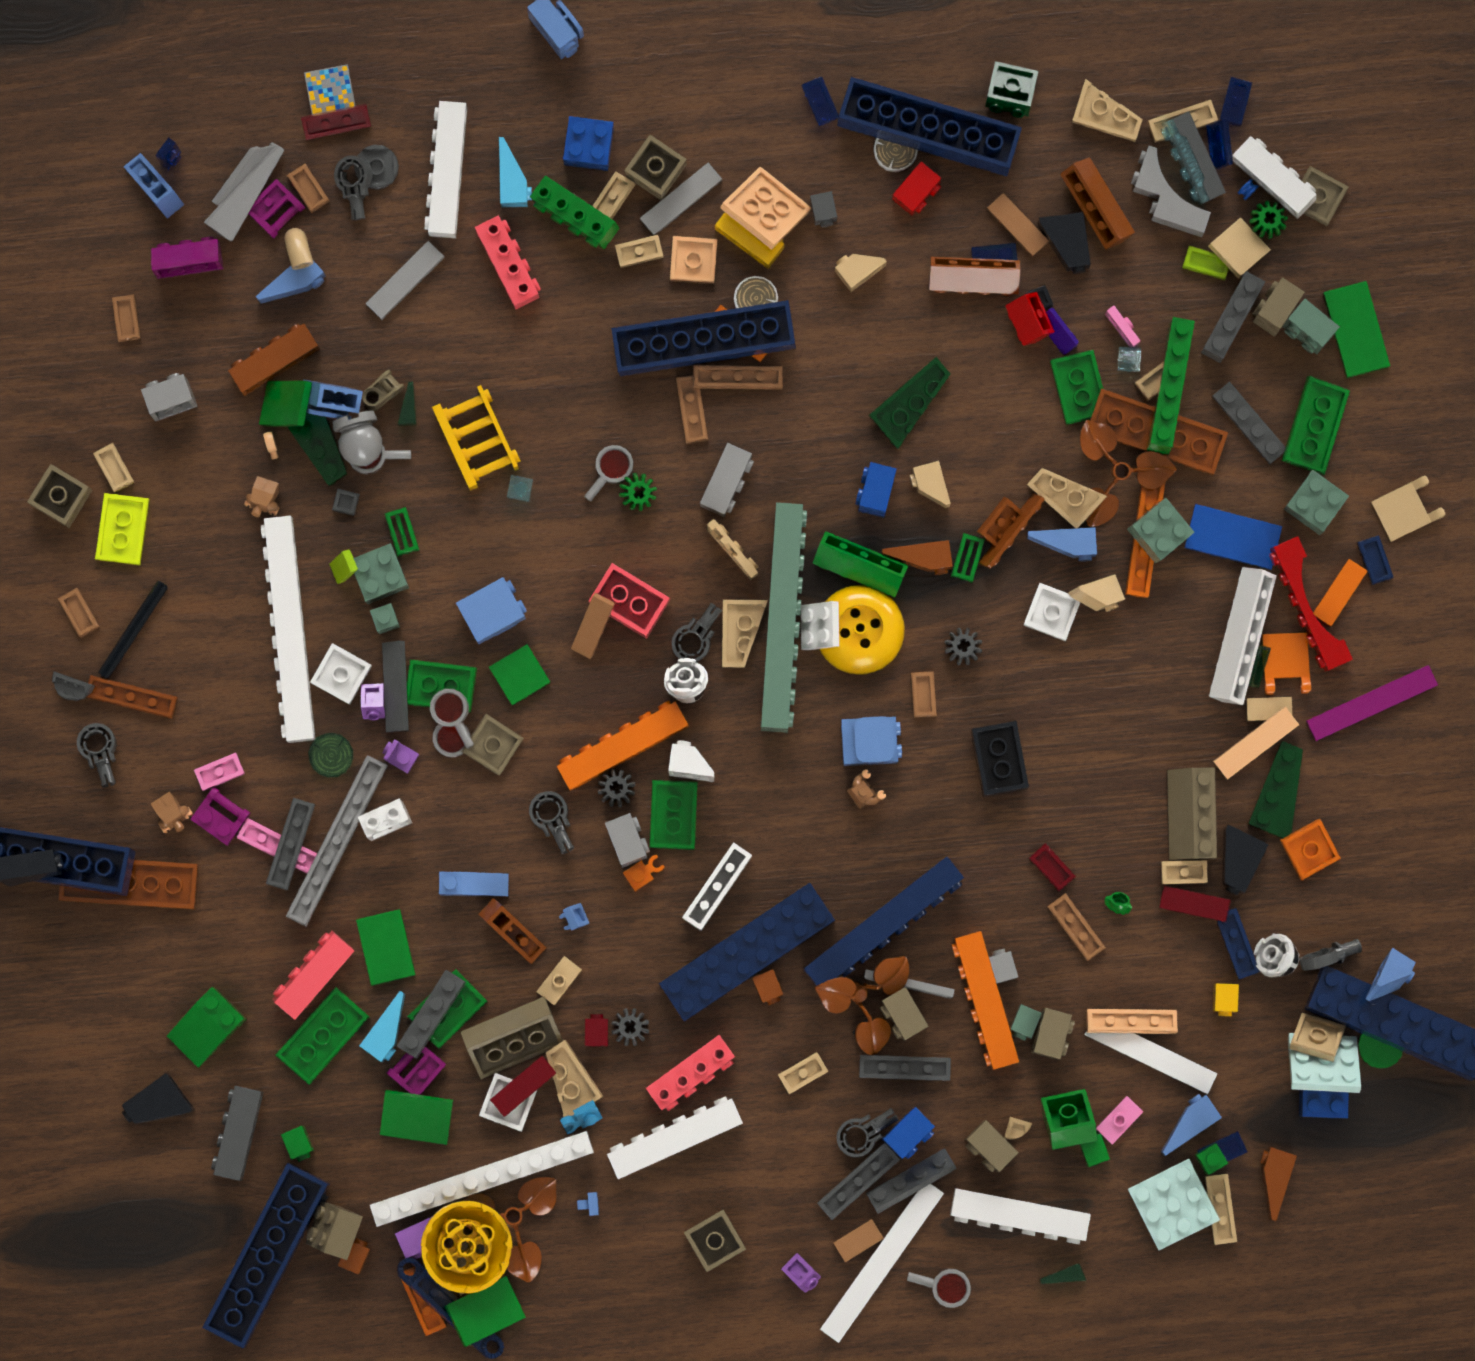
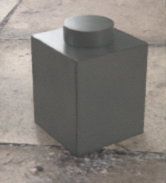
M832 191L810 195L815 226L820 225L823 228L834 225L833 222L837 221V213Z

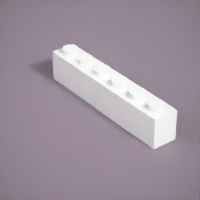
M439 101V107H435L434 121H438L437 129H433L432 142L436 143L435 151H431L430 164H434L433 173H429L428 186H432L431 195H427L426 207L430 208V215L425 217V230H428L431 237L456 238L467 118L466 103Z
M1242 567L1209 697L1224 703L1244 704L1276 575L1263 569Z
M726 1096L714 1101L715 1106L709 1109L706 1106L700 1107L693 1111L694 1116L687 1119L685 1115H682L672 1120L673 1125L665 1128L664 1124L651 1129L653 1134L644 1137L643 1133L631 1138L632 1143L623 1146L620 1143L611 1147V1153L607 1154L617 1178L625 1177L743 1124L732 1098L727 1100Z
M956 1188L950 1212L951 1216H955L954 1221L968 1223V1219L977 1220V1225L990 1228L991 1223L1000 1225V1230L1010 1232L1013 1231L1014 1227L1022 1229L1021 1234L1035 1236V1232L1045 1233L1044 1238L1057 1240L1058 1236L1067 1237L1066 1242L1079 1245L1080 1240L1086 1241L1091 1215Z

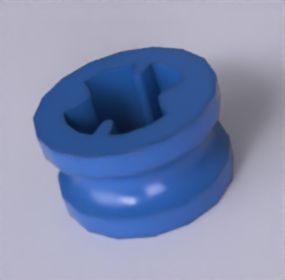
M1250 179L1238 191V194H1242L1244 196L1243 199L1246 201L1258 189L1259 185H1254L1253 180Z

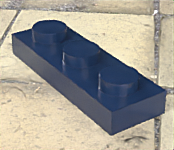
M1237 908L1229 910L1226 922L1217 920L1216 922L1239 980L1256 974L1260 970L1256 967L1257 962Z

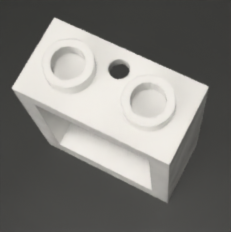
M400 798L358 817L364 833L370 841L412 824L407 809Z

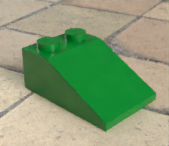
M211 987L169 1032L167 1037L199 1068L247 1019L215 987Z

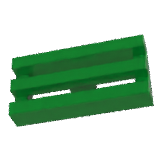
M404 507L385 513L397 556L400 557L404 554L419 551L407 508ZM401 513L404 514L413 544L412 547H409L399 516ZM392 516L396 518L405 548L403 550L400 549L391 520Z
M963 533L951 577L973 582L985 539ZM966 539L971 541L960 574L957 573ZM979 542L970 576H967L965 574L974 543Z

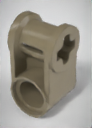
M391 370L385 371L363 392V403L368 410L376 411L405 387L403 384H399L391 375ZM371 394L379 397V400L374 404L367 402V397Z

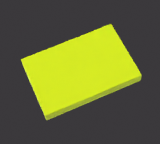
M104 493L95 560L141 565L149 498Z

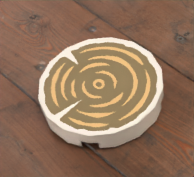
M879 138L875 140L873 149L879 166L891 172H901L911 167L916 160L918 152L916 149Z
M759 276L744 279L739 283L734 294L736 308L778 302L775 286L771 281Z

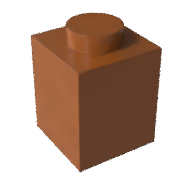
M773 969L752 978L762 1004L767 1002L768 1006L781 1001L780 996L784 994Z
M355 1238L348 1259L341 1258L338 1266L358 1275L361 1274L371 1251V1248L366 1247L368 1243Z

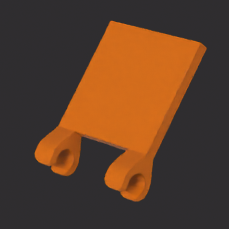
M1307 633L1262 634L1264 688L1266 695L1274 694V679L1300 678L1301 693L1308 694L1311 691Z

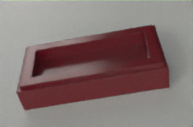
M1046 843L1028 858L1058 892L1076 877Z

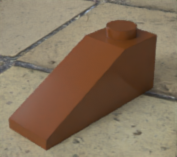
M949 540L885 548L881 551L885 556L927 572H935V575L947 574L948 570L953 567Z
M494 898L478 914L530 964L546 949L531 932Z
M1268 1147L1267 1151L1263 1150L1260 1163L1263 1164L1261 1170L1269 1219L1276 1221L1297 1156L1272 1147Z

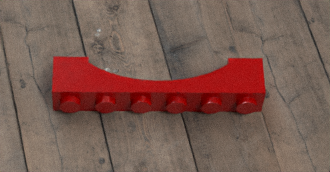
M1297 536L1270 548L1272 552L1269 554L1274 566H1278L1281 572L1278 574L1282 585L1287 586L1290 592L1288 599L1292 607L1296 606L1298 610V622L1301 627L1306 628L1308 633L1306 639L1309 646L1315 648L1317 653L1315 659L1319 668L1328 671L1353 660L1345 640H1338L1332 636L1317 620L1309 606L1302 582L1303 558L1307 557L1299 537Z

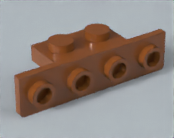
M1032 493L1021 509L1008 498L1003 497L977 531L992 545L979 561L981 566L991 569L998 564L1003 552L1012 546L1017 534L1026 528L1028 520L1040 510L1042 502L1045 500L1042 496Z

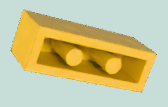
M724 213L715 224L717 232L767 269H769L784 249L783 239L771 250L727 213Z

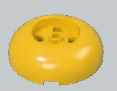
M853 585L838 590L825 601L839 602V647L820 649L824 658L831 665L849 674L864 675L881 670L894 660L903 644L905 626L898 605L889 595L865 585ZM852 609L860 611L858 618H853L850 615ZM873 619L880 621L878 628L871 627L870 622ZM862 624L864 631L858 632L856 626ZM848 629L850 631L849 637L843 638L840 635V631ZM862 639L869 640L870 646L868 648L861 647L860 642Z
M474 1201L451 1203L436 1212L428 1221L423 1231L421 1257L425 1269L436 1283L450 1291L476 1293L487 1289L501 1278L509 1265L512 1248L509 1228L504 1219L494 1209L485 1204ZM466 1225L472 1227V1232L469 1235L463 1233ZM448 1238L453 1240L451 1248L444 1246V1241ZM462 1242H466L468 1244L466 1250L461 1249ZM479 1244L485 1247L484 1252L481 1254L475 1251L476 1246ZM460 1257L466 1260V1264L463 1267L457 1265V1259Z

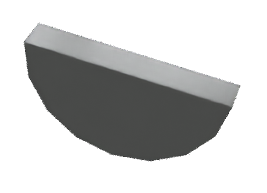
M53 671L52 682L57 694L66 700L79 701L85 699L95 688V685Z

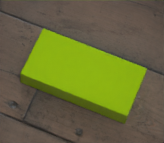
M1193 246L1188 247L1182 266L1184 269L1224 281L1229 269L1215 253Z
M349 549L342 551L329 563L337 584L345 582L358 569Z

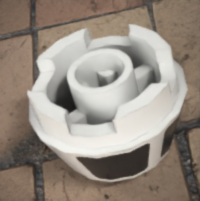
M679 659L678 663L674 664L670 669L669 667L667 668L664 686L668 693L678 701L693 703L703 696L708 682V673L695 659Z
M1273 933V935L1266 939L1261 938L1254 950L1257 962L1256 967L1265 976L1271 978L1291 974L1299 963L1298 950L1286 935Z

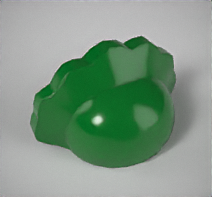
M1115 892L1104 899L1105 905L1117 914H1129L1132 909L1130 898L1125 893Z

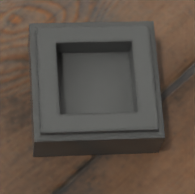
M337 489L332 511L354 516L360 494Z

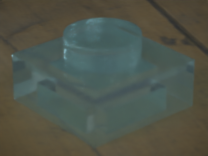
M1119 347L1117 371L1140 372L1141 348Z
M511 475L507 498L529 502L534 480Z

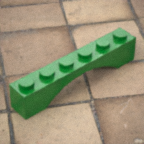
M1173 317L1169 324L1161 382L1147 451L1169 455L1173 447L1195 323L1193 320Z

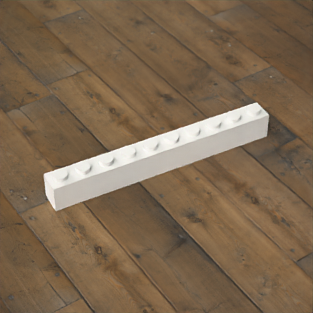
M291 516L264 518L265 525H261L262 538H266L267 547H263L264 560H268L269 569H265L267 583H271V591H268L269 605L273 604V613H270L271 627H275L276 635L272 636L273 649H277L278 658H274L275 670L280 672V680H277L278 694L282 693V702H279L280 716L284 715L285 724L281 725L282 738H286L288 743L312 741L316 739L293 518Z
M585 1131L371 1204L370 1208L378 1227L592 1154L594 1150L588 1132Z

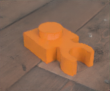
M657 855L652 856L647 865H644L641 860L623 872L635 892L654 880L651 873L661 872L665 868L664 865H661L659 868L653 866V861L658 858Z

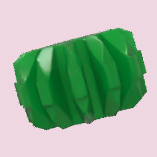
M1265 201L1264 207L1259 203L1256 206L1257 211L1252 210L1251 212L1254 218L1250 219L1249 223L1256 225L1252 229L1253 232L1261 231L1259 234L1260 238L1265 233H1267L1268 239H1272L1273 233L1276 236H1280V229L1285 230L1287 227L1283 222L1287 221L1288 216L1281 215L1285 211L1284 208L1276 209L1278 206L1277 202L1272 207H1270L1269 201ZM1266 216L1267 218H1269V216L1273 218L1271 224L1270 222H1268L1267 224L1264 221Z
M632 473L633 481L626 476L624 480L628 483L627 486L624 484L619 485L620 488L625 489V492L619 493V497H627L623 500L622 504L627 505L630 503V510H634L637 504L638 510L642 511L643 503L650 507L651 503L648 499H656V496L651 495L650 492L656 491L657 488L649 487L653 480L650 478L645 481L646 474L642 473L638 480L637 473ZM635 487L642 488V490L640 491L642 495L640 497L636 495L635 497L633 496V494L635 493Z

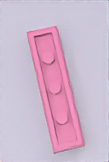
M247 818L237 838L274 857L281 835ZM302 846L295 868L307 874L317 853Z

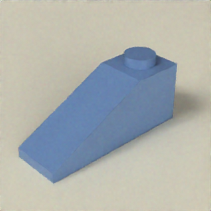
M141 153L124 166L126 171L167 219L184 206V203Z
M315 262L309 267L293 270L290 266L263 289L256 298L262 304L307 292L312 288L317 289L324 282L323 278L326 276Z
M1095 527L1027 532V539L1071 558H1078L1080 562L1092 561V557L1097 555Z
M439 871L440 896L508 897L509 874Z
M1392 948L1382 961L1365 999L1368 1001L1374 1000L1399 990L1404 982L1408 984L1415 974L1412 970L1416 962Z
M1198 1094L1188 1101L1190 1105L1184 1109L1161 1151L1163 1156H1166L1222 1118L1207 1095L1201 1097Z

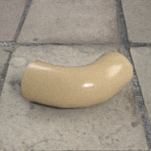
M299 228L288 230L284 240L292 269L298 270L311 266L314 262L305 232Z

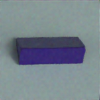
M1051 307L1046 313L1055 332L1049 335V337L1060 352L1066 355L1077 347L1079 341L1054 308Z

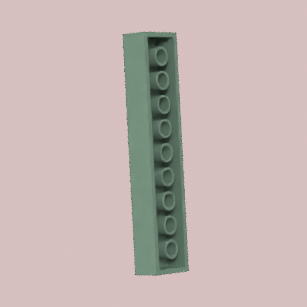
M776 502L761 731L788 733V727L793 728L794 712L789 711L790 705L795 703V689H791V683H796L797 667H792L793 660L797 661L798 645L794 644V638H799L800 622H795L796 616H800L801 600H797V593L802 594L803 577H798L799 571H803L804 555H800V549H805L806 533H801L802 527H806L807 511L803 510V504Z

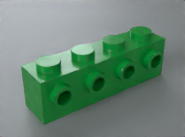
M546 175L530 195L535 209L543 214L545 211L551 214L550 218L559 225L562 223L569 226L568 230L574 235H583L586 237L585 241L594 248L599 246L605 249L620 229L614 220Z
M827 531L823 535L812 563L822 569H827L842 577L849 578L893 597H896L909 566Z

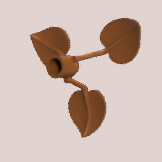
M1087 420L1084 422L1080 432L1081 449L1085 456L1091 460H1099L1104 455L1113 464L1111 474L1114 477V480L1105 492L1098 487L1091 488L1107 496L1086 520L1088 526L1094 527L1106 523L1117 513L1119 500L1115 495L1109 494V492L1118 480H1125L1132 472H1138L1137 481L1141 486L1147 489H1156L1165 484L1176 472L1177 468L1167 457L1151 451L1144 452L1136 458L1137 468H1130L1125 462L1117 463L1107 453L1114 450L1117 445L1115 431L1106 424Z
M905 956L888 958L881 961L876 966L873 974L874 981L878 985H868L867 983L861 985L856 980L838 977L827 980L815 987V991L820 997L823 1006L831 1013L844 1012L849 1008L851 1000L860 1007L868 1022L858 1024L855 1038L858 1046L869 1055L877 1054L886 1045L890 1038L891 1028L889 1023L883 1018L872 1020V1017L863 1006L862 1002L867 998V989L879 990L882 988L887 995L900 991L908 980L909 963Z
M539 1177L523 1184L519 1190L518 1199L525 1206L519 1209L510 1207L505 1213L499 1214L508 1227L514 1228L518 1246H512L507 1270L513 1276L527 1283L531 1282L538 1274L542 1256L539 1247L534 1242H526L522 1245L518 1226L522 1223V1212L528 1208L532 1214L537 1216L546 1215L552 1211L556 1203V1179L551 1177ZM473 1194L462 1200L479 1202L495 1210L494 1201L485 1194ZM466 1225L468 1229L472 1230L470 1225Z

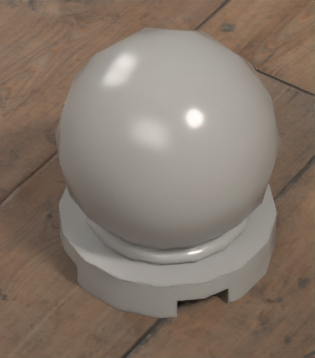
M374 411L359 412V417L348 420V416L334 420V432L341 433L338 440L339 451L347 462L351 465L367 466L379 458L382 451V437L379 431L372 426L377 421Z

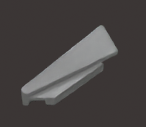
M273 142L266 147L256 146L250 148L212 200L217 208L204 223L218 235L233 241L282 156L284 149Z

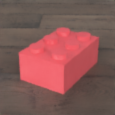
M613 563L592 594L593 596L597 593L615 602L610 617L646 639L670 602L668 596Z

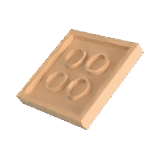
M759 167L720 207L771 250L811 210L808 204L762 167Z

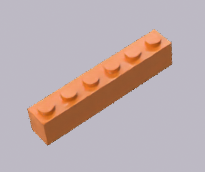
M670 701L658 706L659 711L653 714L649 711L638 717L639 721L633 725L630 722L618 728L620 732L613 736L611 733L598 739L600 743L593 747L591 744L579 749L580 754L574 757L570 754L560 759V764L557 768L569 790L572 791L688 728L689 725L676 701L672 704Z
M979 931L955 938V944H951L955 958L959 957L961 966H958L961 979H966L968 987L964 988L967 1001L972 1000L974 1009L970 1011L973 1022H978L980 1031L977 1032L980 1045L984 1044L987 1053L983 1054L986 1066H991V1069L994 1070L1019 1063L982 932Z

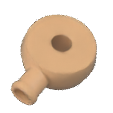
M266 432L263 436L267 450L272 460L277 459V446L273 432Z

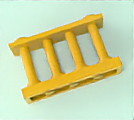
M481 385L477 386L480 395L450 409H447V407L442 409L441 404L432 407L470 491L478 488L476 481H479L480 477L511 463L516 471L519 469L517 463L521 462L516 450L511 451L489 404L493 400L488 389L483 391ZM482 403L485 404L489 413L488 416L459 429L451 428L448 422L452 420L451 417ZM492 423L494 424L498 433L497 436L468 449L460 448L457 441H460L461 437ZM501 443L503 444L507 456L476 470L475 468H469L467 461L471 460L470 457Z

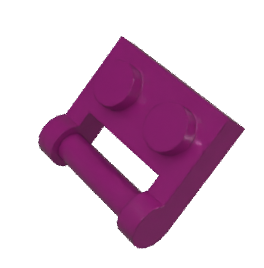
M276 179L257 197L248 214L274 239L278 235L277 232L298 211L301 213L305 207ZM289 201L292 206L270 226L267 221Z
M213 787L190 820L228 846L251 812L241 809L220 794L219 789ZM216 801L237 816L236 822H232L211 807L212 802Z
M426 1046L422 1051L424 1056L405 1078H402L399 1074L414 1058L408 1053H405L393 1069L390 1067L386 1072L411 1094L421 1095L447 1065Z

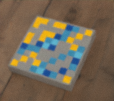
M348 64L304 72L312 115L356 106Z

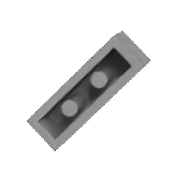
M727 443L700 502V507L722 517H725L727 512L731 514L736 503L733 500L736 492H741L745 483L742 480L744 473H749L754 461L751 460L752 453Z

